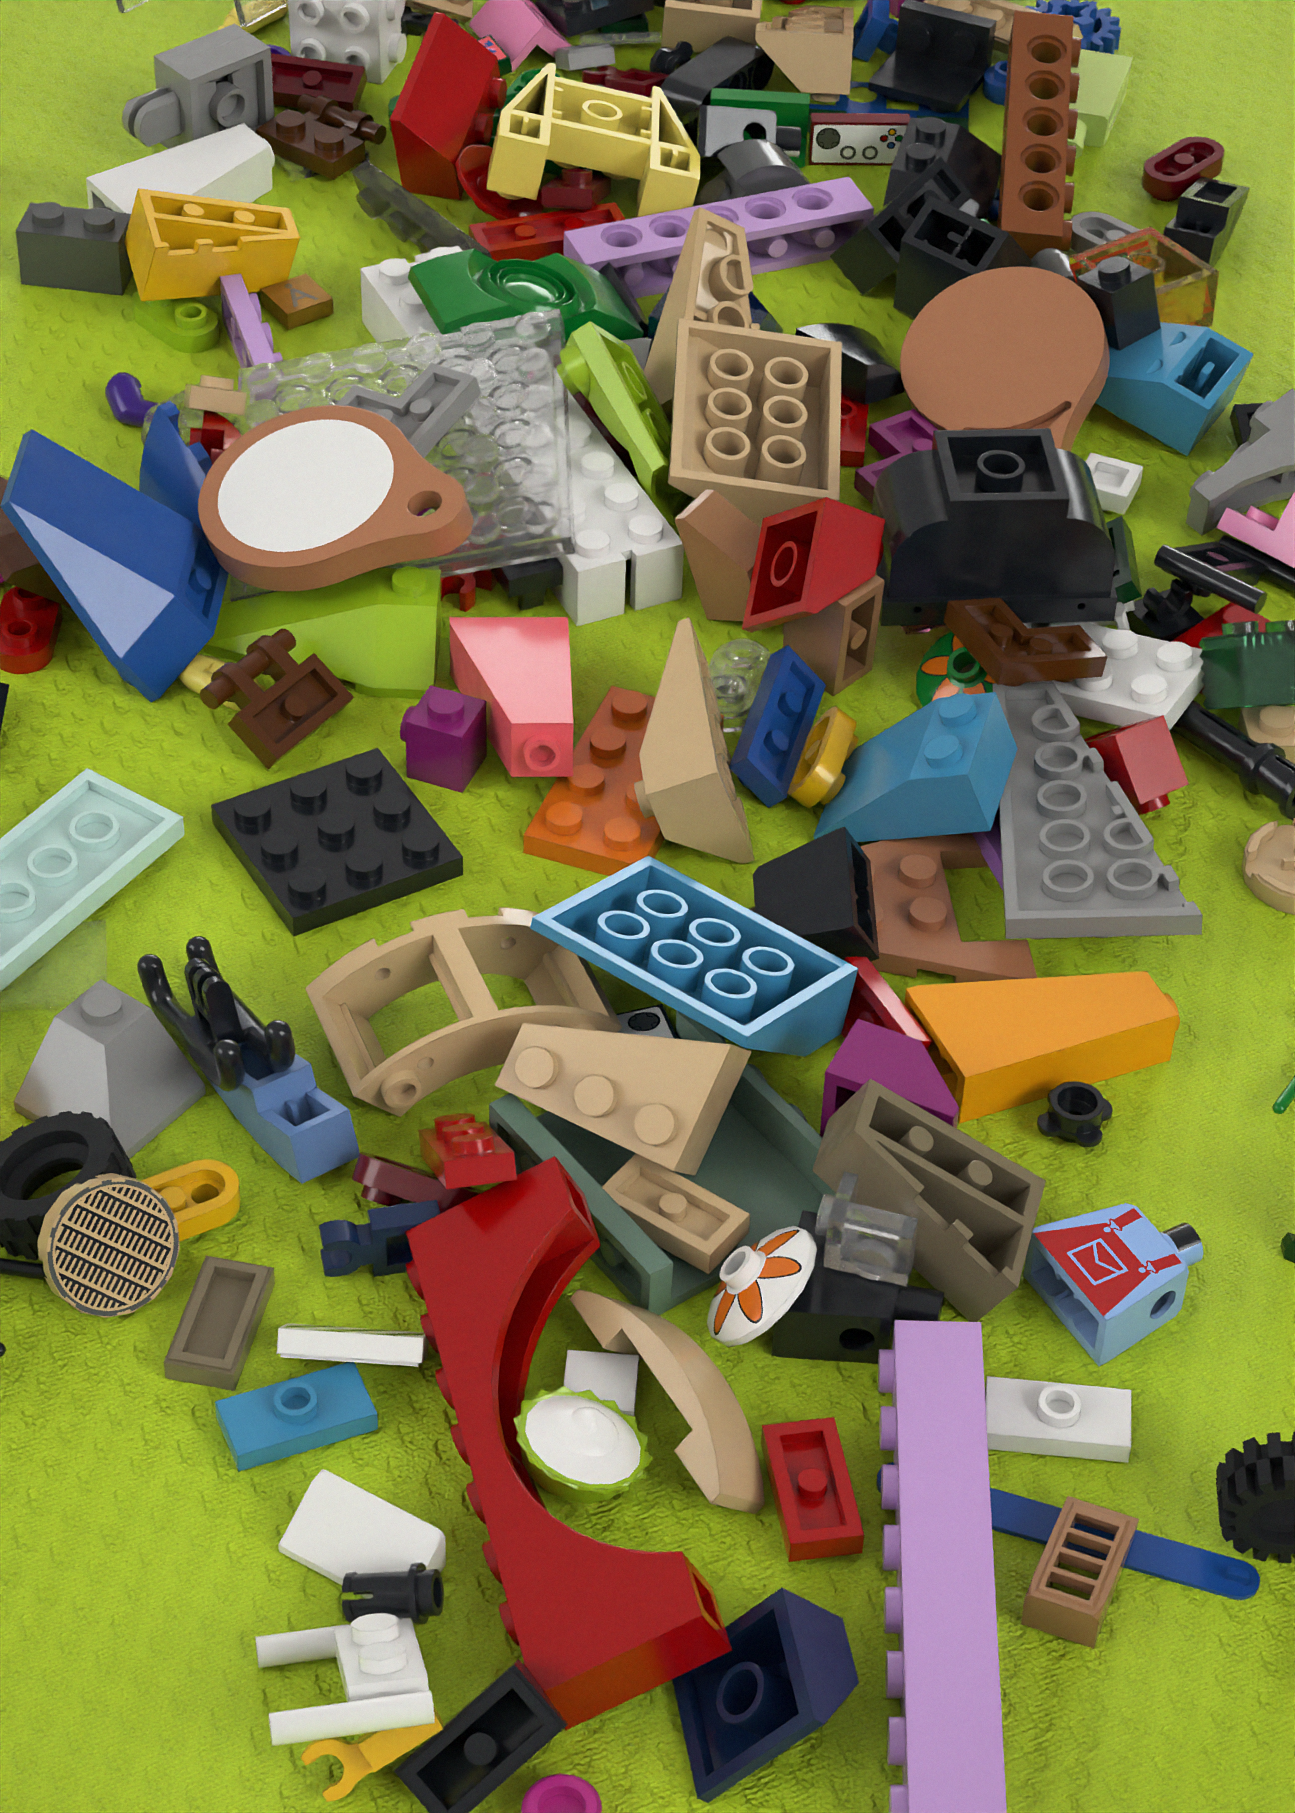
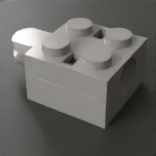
M232 24L154 55L156 89L128 100L123 110L122 123L124 129L144 145L150 147L160 143L167 149L243 123L256 133L258 127L274 118L271 47L236 24Z

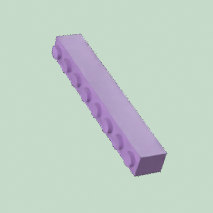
M894 1320L892 1349H879L878 1392L892 1393V1406L880 1407L879 1445L880 1450L893 1451L894 1465L882 1464L881 1509L895 1510V1525H883L882 1565L883 1571H897V1587H885L884 1633L898 1634L899 1651L886 1652L885 1688L886 1698L900 1699L901 1717H888L887 1762L888 1765L902 1766L903 1785H890L889 1813H1007L981 1322Z

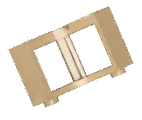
M499 907L497 916L468 918L465 910L460 909L410 922L412 932L392 939L380 946L377 945L374 938L365 942L324 970L305 988L353 1096L398 1117L404 1115L412 1106L441 1086L472 1072L504 1064L523 1023L618 1032L622 1025L588 961L530 929L532 917L539 913L508 907ZM481 974L508 975L524 980L536 1005L498 1010ZM440 980L459 1022L426 1035L386 1059L368 1019L400 996Z

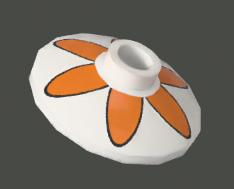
M796 1226L776 1230L751 1247L742 1246L726 1259L720 1270V1279L722 1281L710 1304L707 1326L714 1340L728 1347L745 1344L766 1332L789 1310L803 1291L815 1264L817 1247L812 1235L808 1231Z

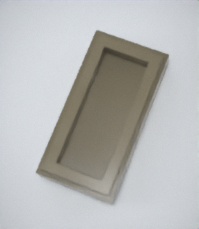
M205 1256L164 1360L166 1379L235 1391L275 1285L273 1267Z

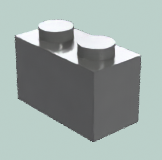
M55 202L30 203L16 229L21 284L123 296L133 275L124 243L131 214L112 212L107 208L83 209L66 207Z

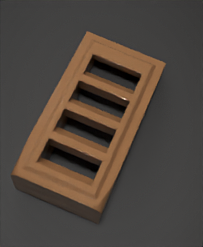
M1067 1496L1026 1593L1021 1624L1094 1649L1138 1528L1139 1519ZM1075 1523H1079L1116 1536L1114 1541L1075 1529L1074 1526ZM1068 1542L1107 1554V1558L1102 1560L1066 1547ZM1060 1563L1098 1574V1580L1059 1568ZM1054 1582L1090 1594L1091 1597L1089 1600L1051 1587Z

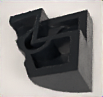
M840 323L813 324L796 328V336L842 342V394L863 405H867L905 393L901 373L876 336L852 325Z

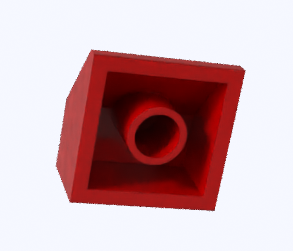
M828 497L763 518L742 629L752 633L815 615L874 577L876 568L879 566L884 553L882 535L885 519Z

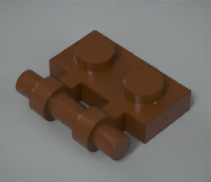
M306 93L302 94L298 100V111L286 109L256 129V134L269 142L274 155L332 180H335L365 159L366 140L379 145L384 141L387 132L385 126L374 122L373 117L360 110L350 112L340 108L339 103L334 99L324 95L316 98Z
M285 628L279 629L272 636L262 635L247 647L246 656L237 663L227 662L212 674L211 683L200 691L202 702L210 709H217L226 701L234 702L241 709L227 725L267 769H270L342 711L354 698L315 653L300 664L291 657L289 652L295 648L296 640L293 634ZM260 674L270 675L276 682L265 692L254 682V679Z

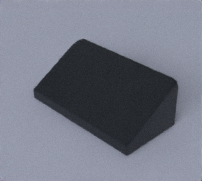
M517 1659L443 1725V1730L427 1739L410 1754L394 1772L429 1813H469L568 1724L530 1671Z

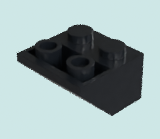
M930 196L901 239L893 307L897 312L915 320L919 312L936 295L966 277L996 268L1030 267L1033 262L1010 233Z

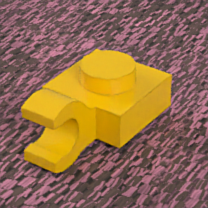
M434 1707L435 1723L364 1733L356 1741H346L339 1737L315 1740L303 1751L301 1759L305 1766L323 1755H333L342 1762L344 1768L342 1777L328 1785L322 1792L327 1802L336 1801L350 1793L355 1784L372 1771L375 1773L443 1730V1720Z

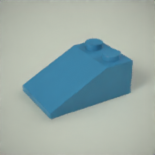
M996 692L972 695L961 693L950 697L937 698L855 748L841 769V773L846 776L845 782L837 795L829 803L825 804L813 836L814 839L842 827H846L856 842L991 831L1018 749Z

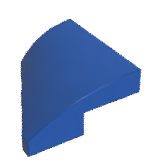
M168 401L157 407L147 433L140 467L139 491L192 521L204 533L199 520L198 500L203 481L212 467V462L200 442L187 447L178 430L180 411L175 404Z

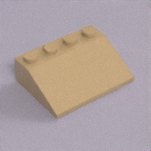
M679 318L676 334L668 484L695 499L705 490H716L760 528L765 517L824 497L839 501L842 342Z

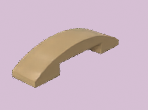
M578 1289L570 1298V1301L602 1347L621 1354L639 1355V1359L646 1362L693 1429L674 1451L709 1502L756 1515L765 1504L758 1454L743 1410L717 1366L686 1333L658 1314L639 1306Z

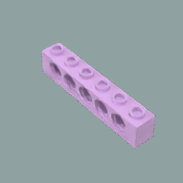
M844 177L564 231L563 256L584 263L596 271H599L609 262L622 275L634 298H641L669 292L693 213L699 207L745 228L752 275L831 260L830 255L873 216L874 207L852 179Z

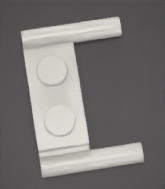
M375 1613L358 1617L351 1624L255 1637L258 1668L336 1657L347 1701L344 1703L268 1713L272 1746L435 1723L432 1694L428 1686V1675L411 1618H397L392 1614Z

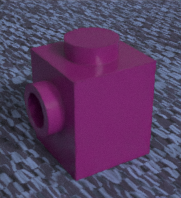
M430 685L416 707L410 706L406 710L401 722L400 739L406 742L407 777L463 793L487 756L486 700Z

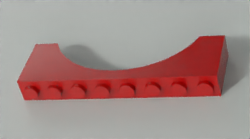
M553 1156L518 1174L517 1180L502 1182L407 1230L406 1234L413 1260L406 1263L407 1274L415 1291L426 1303L428 1313L420 1317L421 1325L428 1342L434 1351L440 1355L443 1365L442 1368L435 1371L436 1380L446 1402L455 1410L458 1423L450 1428L451 1436L461 1458L471 1467L474 1481L466 1484L467 1494L475 1513L486 1524L490 1540L482 1544L483 1553L492 1574L503 1585L507 1601L499 1604L500 1616L509 1636L517 1646H520L524 1666L530 1671L568 1725L564 1729L568 1730L732 1651L713 1589L682 1551L650 1552L625 1549L599 1542L573 1530L549 1513L538 1493L534 1480L522 1463L520 1444L516 1440L518 1431L513 1419L521 1414V1401H524L529 1367L538 1339L552 1309L566 1286L581 1266L601 1246L585 1194L556 1156Z

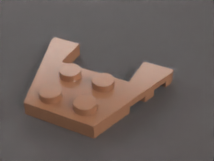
M972 833L890 839L860 846L871 861L880 958L871 961L877 971L916 978L918 969L953 975L954 983L1037 978L1028 940L962 942L960 939L944 869L989 867Z

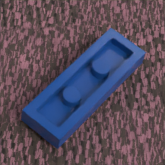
M789 645L770 655L729 768L736 774L741 784L750 789L768 808L787 798L789 786L826 684Z

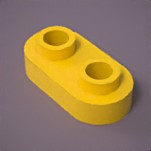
M834 706L827 710L808 733L787 792L788 795L806 808H811L818 802L825 805L837 795L846 778L841 773L843 764L852 754L858 743V737L854 735L856 721L838 707Z
M202 1159L192 1161L140 1180L166 1199L178 1222L179 1242L228 1223L235 1217L240 1208L238 1176L229 1165L217 1160Z

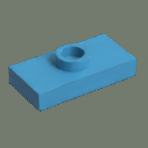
M346 1362L215 1401L216 1418L238 1472L378 1430L376 1409L354 1362Z

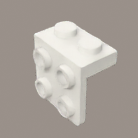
M288 0L291 56L365 66L367 82L382 85L396 64L403 61L406 54L407 38L405 34H401V17L404 12L405 0Z

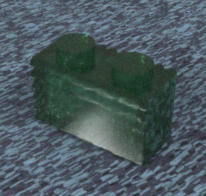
M1295 620L1265 623V632L1263 633L1259 632L1258 621L1222 624V635L1201 639L1198 644L1203 649L1199 657L1204 661L1200 668L1204 672L1201 681L1205 685L1202 693L1206 697L1203 705L1207 710L1295 705Z

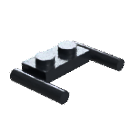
M1227 535L1222 536L1219 542L1214 541L1172 548L1165 544L1158 550L1154 560L1155 566L1179 578L1192 591V594L1210 597L1213 593L1255 614L1261 611L1267 599L1266 592L1254 587V585H1257L1260 577L1295 593V568Z

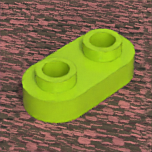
M138 290L134 293L132 301L136 323L174 350L183 353H201L212 349L219 342L217 314L194 297L141 301Z

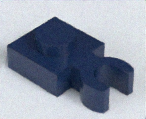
M437 1200L410 1204L402 1203L389 1207L368 1209L367 1224L355 1225L346 1220H332L319 1225L323 1249H320L324 1275L329 1277L344 1276L356 1271L361 1265L371 1264L374 1277L407 1272L406 1263L412 1261L413 1256L406 1231L439 1215L440 1210Z

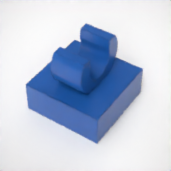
M868 0L853 28L852 56L869 62L876 47L890 55L896 50L898 21L889 18V0Z

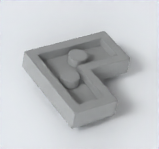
M431 362L399 399L353 385L336 405L362 408L385 417L402 431L406 439L424 458L478 398L481 391L476 376Z

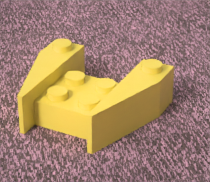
M548 63L501 111L488 168L487 190L496 191L499 195L508 199L528 198L536 200L545 161L548 159L558 166L568 169L584 167L602 171L603 174L614 179L622 180L629 177L638 179L636 217L693 207L700 181V154L660 87L653 86L649 98L555 77L556 64Z

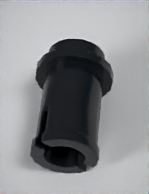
M422 1562L411 1564L409 1571L362 1574L348 1572L343 1578V1593L353 1592V1595L374 1594L370 1599L342 1600L343 1612L349 1623L364 1615L386 1613L392 1614L397 1618L411 1617L414 1624L424 1625L427 1623L429 1616H440L444 1604L442 1576L438 1569L427 1570Z

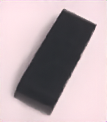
M728 35L671 73L663 82L661 90L680 122L683 123V115L699 105H710L712 88L762 91L772 76L775 62L761 47Z

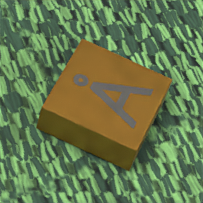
M307 274L261 289L262 305L288 330L333 314V298Z

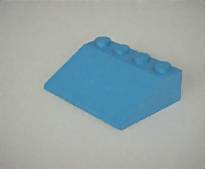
M649 855L532 917L530 929L743 1048L804 1057L841 1034L858 968Z

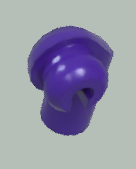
M120 372L115 374L108 381L105 389V396L114 417L121 423L149 429L155 411L161 404L144 400L140 390L142 388L141 383L136 377L128 373Z

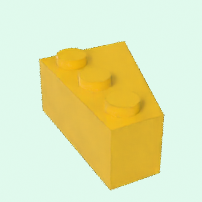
M138 188L124 243L140 300L154 301L221 295L220 276L241 273L248 293L261 292L262 288L288 280L300 236L290 208Z

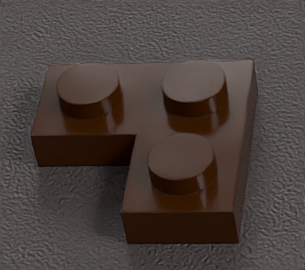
M1001 598L948 601L943 622L997 685L1002 684L1016 687L1027 682L1053 680L1068 683L1079 678L1102 677L1108 656L1080 625L1027 628Z

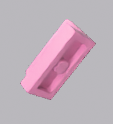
M488 0L469 23V26L479 38L491 34L510 57L512 72L519 67L536 45L540 46L554 58V51H557V48L571 46L531 0Z

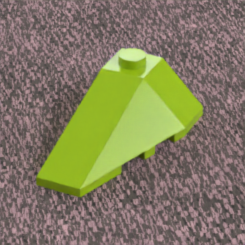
M412 566L402 568L382 567L321 588L303 591H277L221 604L214 635L203 647V653L238 662L247 655V647L262 635L272 636L279 629L285 628L295 637L296 646L289 654L298 664L315 653L336 678L355 683L357 693L372 697L421 699L430 685H436L442 627L441 569H420Z

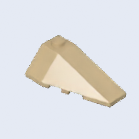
M807 5L790 11L788 17L776 16L772 18V22L762 21L757 23L755 41L800 92L811 93L810 99L820 102H837L840 99V95H850L854 8Z

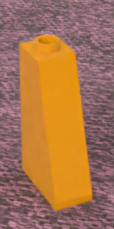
M1147 971L917 985L906 989L904 1003L905 1007L932 1040L927 1052L959 1106V1124L1047 1098L1052 1089L1066 1082L1078 1081L1093 1084L1170 1061L1175 1031L1178 1030L1180 1025L1179 1012L1174 1000L1170 995L1162 993Z

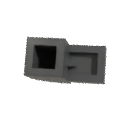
M749 139L732 144L717 154L726 168L717 177L706 183L702 190L695 195L693 205H704L811 183L779 146L767 140Z

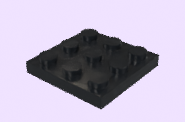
M379 748L211 805L213 825L293 936L463 875V856Z

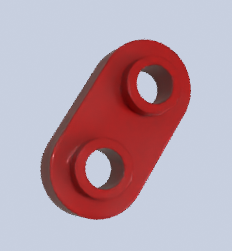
M17 586L12 587L4 594L0 604L1 670L12 674H29L39 671L49 664L54 653L63 619L61 604Z

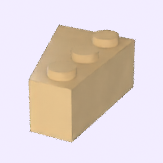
M523 1023L495 1086L672 1171L695 1176L752 1051L724 1043Z

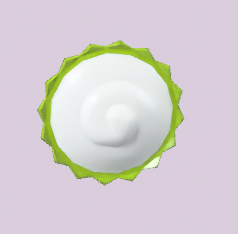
M566 1386L560 1387L553 1393L542 1389L538 1390L533 1400L521 1401V1414L513 1419L518 1431L516 1440L520 1444L522 1463L531 1478L549 1493L567 1501L586 1504L607 1501L621 1490H629L632 1483L646 1478L644 1468L653 1460L646 1451L649 1438L637 1430L636 1418L621 1413L615 1400H600L591 1390L576 1393Z

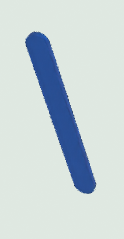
M890 1462L886 1465H894V1462ZM881 1469L879 1470V1472H878V1474H877V1481H876L877 1489H878V1491H879L880 1493H881ZM990 1487L992 1530L1046 1545L1062 1508ZM1075 1523L1074 1526L1075 1529L1114 1541L1116 1536L1079 1523ZM1136 1530L1123 1566L1126 1569L1234 1600L1251 1598L1257 1593L1260 1585V1577L1257 1570L1245 1561ZM1068 1542L1066 1547L1102 1560L1107 1558V1554Z

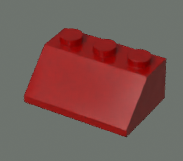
M434 12L391 115L390 124L403 192L460 200L464 188L458 179L455 163L463 149L471 145H487L489 143L493 130L494 113L496 108H503L506 100L507 82L505 79L500 78L497 56L444 13Z

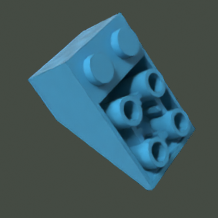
M1160 322L1161 328L1120 351L1109 346L1110 365L1104 388L1095 403L1112 412L1118 418L1131 423L1160 440L1164 445L1172 447L1188 456L1232 401L1254 354L1208 327Z

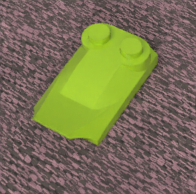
M589 321L572 332L565 348L560 350L559 354L562 363L556 367L557 372L566 388L573 395L581 392L608 431L629 452L640 486L670 526H673L676 523L675 518L679 509L688 497V494L668 484L671 424L631 347Z

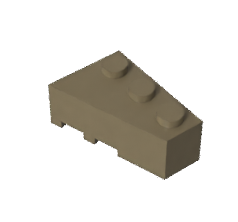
M869 1079L828 1119L812 1171L878 1234L903 1242L909 1248L908 1263L936 1290L943 1291L944 1297L970 1322H977L1018 1288L1046 1180L874 1080Z

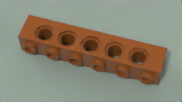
M1014 10L1008 45L997 228L1010 233L1028 257L1032 259L1039 251L1047 248H1056L1067 252L1070 249L1073 222L1071 220H1064V213L1071 214L1074 183L1065 182L1066 176H1073L1076 146L1067 145V139L1074 140L1077 127L1078 109H1070L1069 103L1076 104L1080 74L1072 73L1071 67L1078 68L1081 38L1073 37L1074 16Z

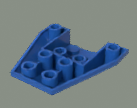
M33 429L23 434L0 507L109 662L117 669L121 678L129 685L134 686L150 702H153L163 695L214 635L229 573L215 558L205 534L192 521Z

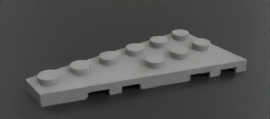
M1054 682L1024 683L1016 687L993 684V692H996L1018 748L998 806L1006 939L1202 935V913L1194 901L1187 902L1181 893L1179 877L1171 865L1164 866L1154 850V838L1118 782H1111L1105 774L1104 760L1096 748L1089 749L1080 734L1079 721Z

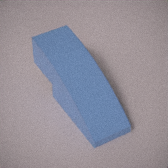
M245 1042L239 1043L245 1067V1077L241 1086L231 1092L220 1089L205 1074L213 1088L254 1140L301 1184L359 1157L360 1151L349 1109L317 1088L311 1063L296 1053L295 1061L289 1069L284 1072H275L268 1068Z

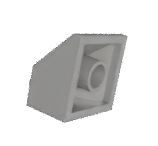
M100 979L54 1016L14 1100V1107L16 1112L35 1122V1119L59 1115V1112L66 1111L77 1114L84 1111L92 1113L97 1119L102 1117L108 1122L110 1128L113 1129L126 1155L130 1159L203 1097L206 1091L205 1084L152 1009Z

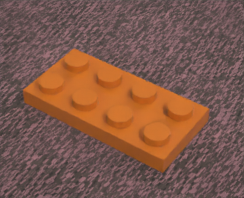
M611 686L573 750V776L557 777L525 831L524 853L607 876L613 875L648 855L655 858L665 838L655 816L646 819L643 816L636 797L634 783L643 780L639 753L656 697L634 690ZM721 714L722 722L719 724L723 732L724 715Z

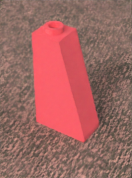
M450 617V676L461 694L486 700L487 737L510 776H573L574 722L568 617Z

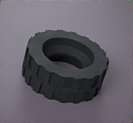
M71 1111L59 1112V1115L35 1119L34 1123L25 1127L21 1126L11 1132L12 1135L3 1142L0 1141V1247H5L8 1254L17 1257L21 1255L25 1256L26 1260H38L37 1241L44 1217L63 1191L76 1183L83 1184L89 1179L97 1178L95 1177L97 1175L108 1173L136 1179V1173L132 1168L133 1165L106 1120L102 1117L97 1119L92 1113L84 1111L80 1114L72 1113ZM81 1170L73 1180L61 1189L47 1196L28 1200L39 1187L49 1180L67 1172Z

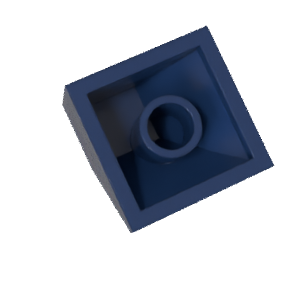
M780 1588L725 1627L732 1651L672 1679L698 1799L709 1803L823 1726L858 1685L859 1680L843 1618L784 1588Z

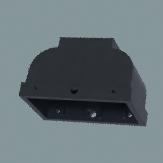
M1050 428L934 430L931 450L917 451L905 455L892 462L879 476L874 488L872 511L870 514L885 519L882 535L884 553L875 575L885 580L879 617L880 626L946 625L943 620L948 601L1001 598L1022 623L1114 621L1118 599L1113 583L1115 554L1089 466L1082 458L1070 451L1055 447Z

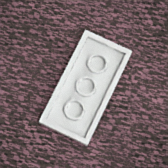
M1085 622L1023 623L1027 628L1080 625L1108 656L1102 677L1079 678L1068 683L1054 680L1040 681L1054 682L1076 716L1125 726L1164 715L1170 731L1215 672V652L1190 647L1182 642H1168L1137 635L1129 630H1115ZM976 663L967 665L960 673L969 672Z

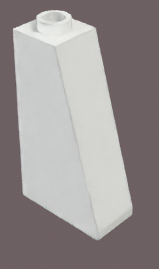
M243 123L86 177L89 209L107 208L112 212L131 214L138 188L251 203L273 189L272 167L275 164L274 153L267 140L261 138Z

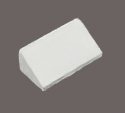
M324 1469L311 1482L278 1544L280 1553L340 1585L343 1584V1578L348 1572L362 1574L409 1571L411 1564L416 1562L425 1564L427 1570L438 1569L439 1572L446 1566L445 1535L440 1529ZM364 1594L361 1596L370 1599L374 1594Z

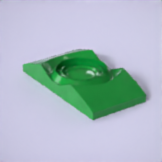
M473 248L435 257L410 267L408 279L442 335L569 340L572 332L591 321L619 340L643 337L644 332L606 276L584 263L558 253L535 261L503 259L497 262Z

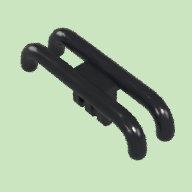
M194 936L186 944V954L189 962L185 966L184 975L195 1015L192 1017L180 1005L172 992L161 959L154 954H145L139 959L137 963L138 974L155 1015L220 1089L231 1092L238 1089L244 1081L245 1067L238 1045L242 1042H245L255 1055L275 1072H284L292 1066L295 1061V1045L289 1024L282 1020H273L265 1026L223 979L208 939L202 936Z

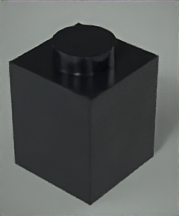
M1117 256L1101 261L1096 268L1077 277V285L1090 296L1100 312L1110 347L1120 351L1161 328L1152 270L1133 263L1124 257Z

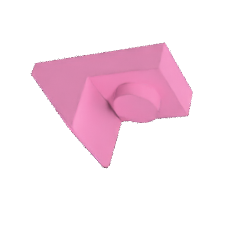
M1295 492L1280 519L1253 506H1250L1246 514L1228 507L1226 508L1216 528L1295 568Z

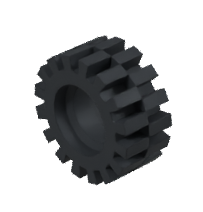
M1280 1432L1268 1433L1267 1444L1260 1445L1255 1437L1243 1441L1244 1453L1232 1448L1225 1454L1226 1463L1219 1462L1216 1470L1219 1525L1226 1542L1233 1540V1549L1241 1554L1252 1548L1253 1559L1266 1561L1270 1553L1278 1554V1563H1291V1554H1295V1432H1293L1291 1441H1281Z

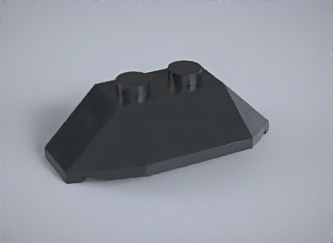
M911 117L890 169L883 207L941 156L973 194L959 210L978 219L984 218L987 220L1000 184L1001 155L961 125L945 123L943 120L934 117L922 119Z

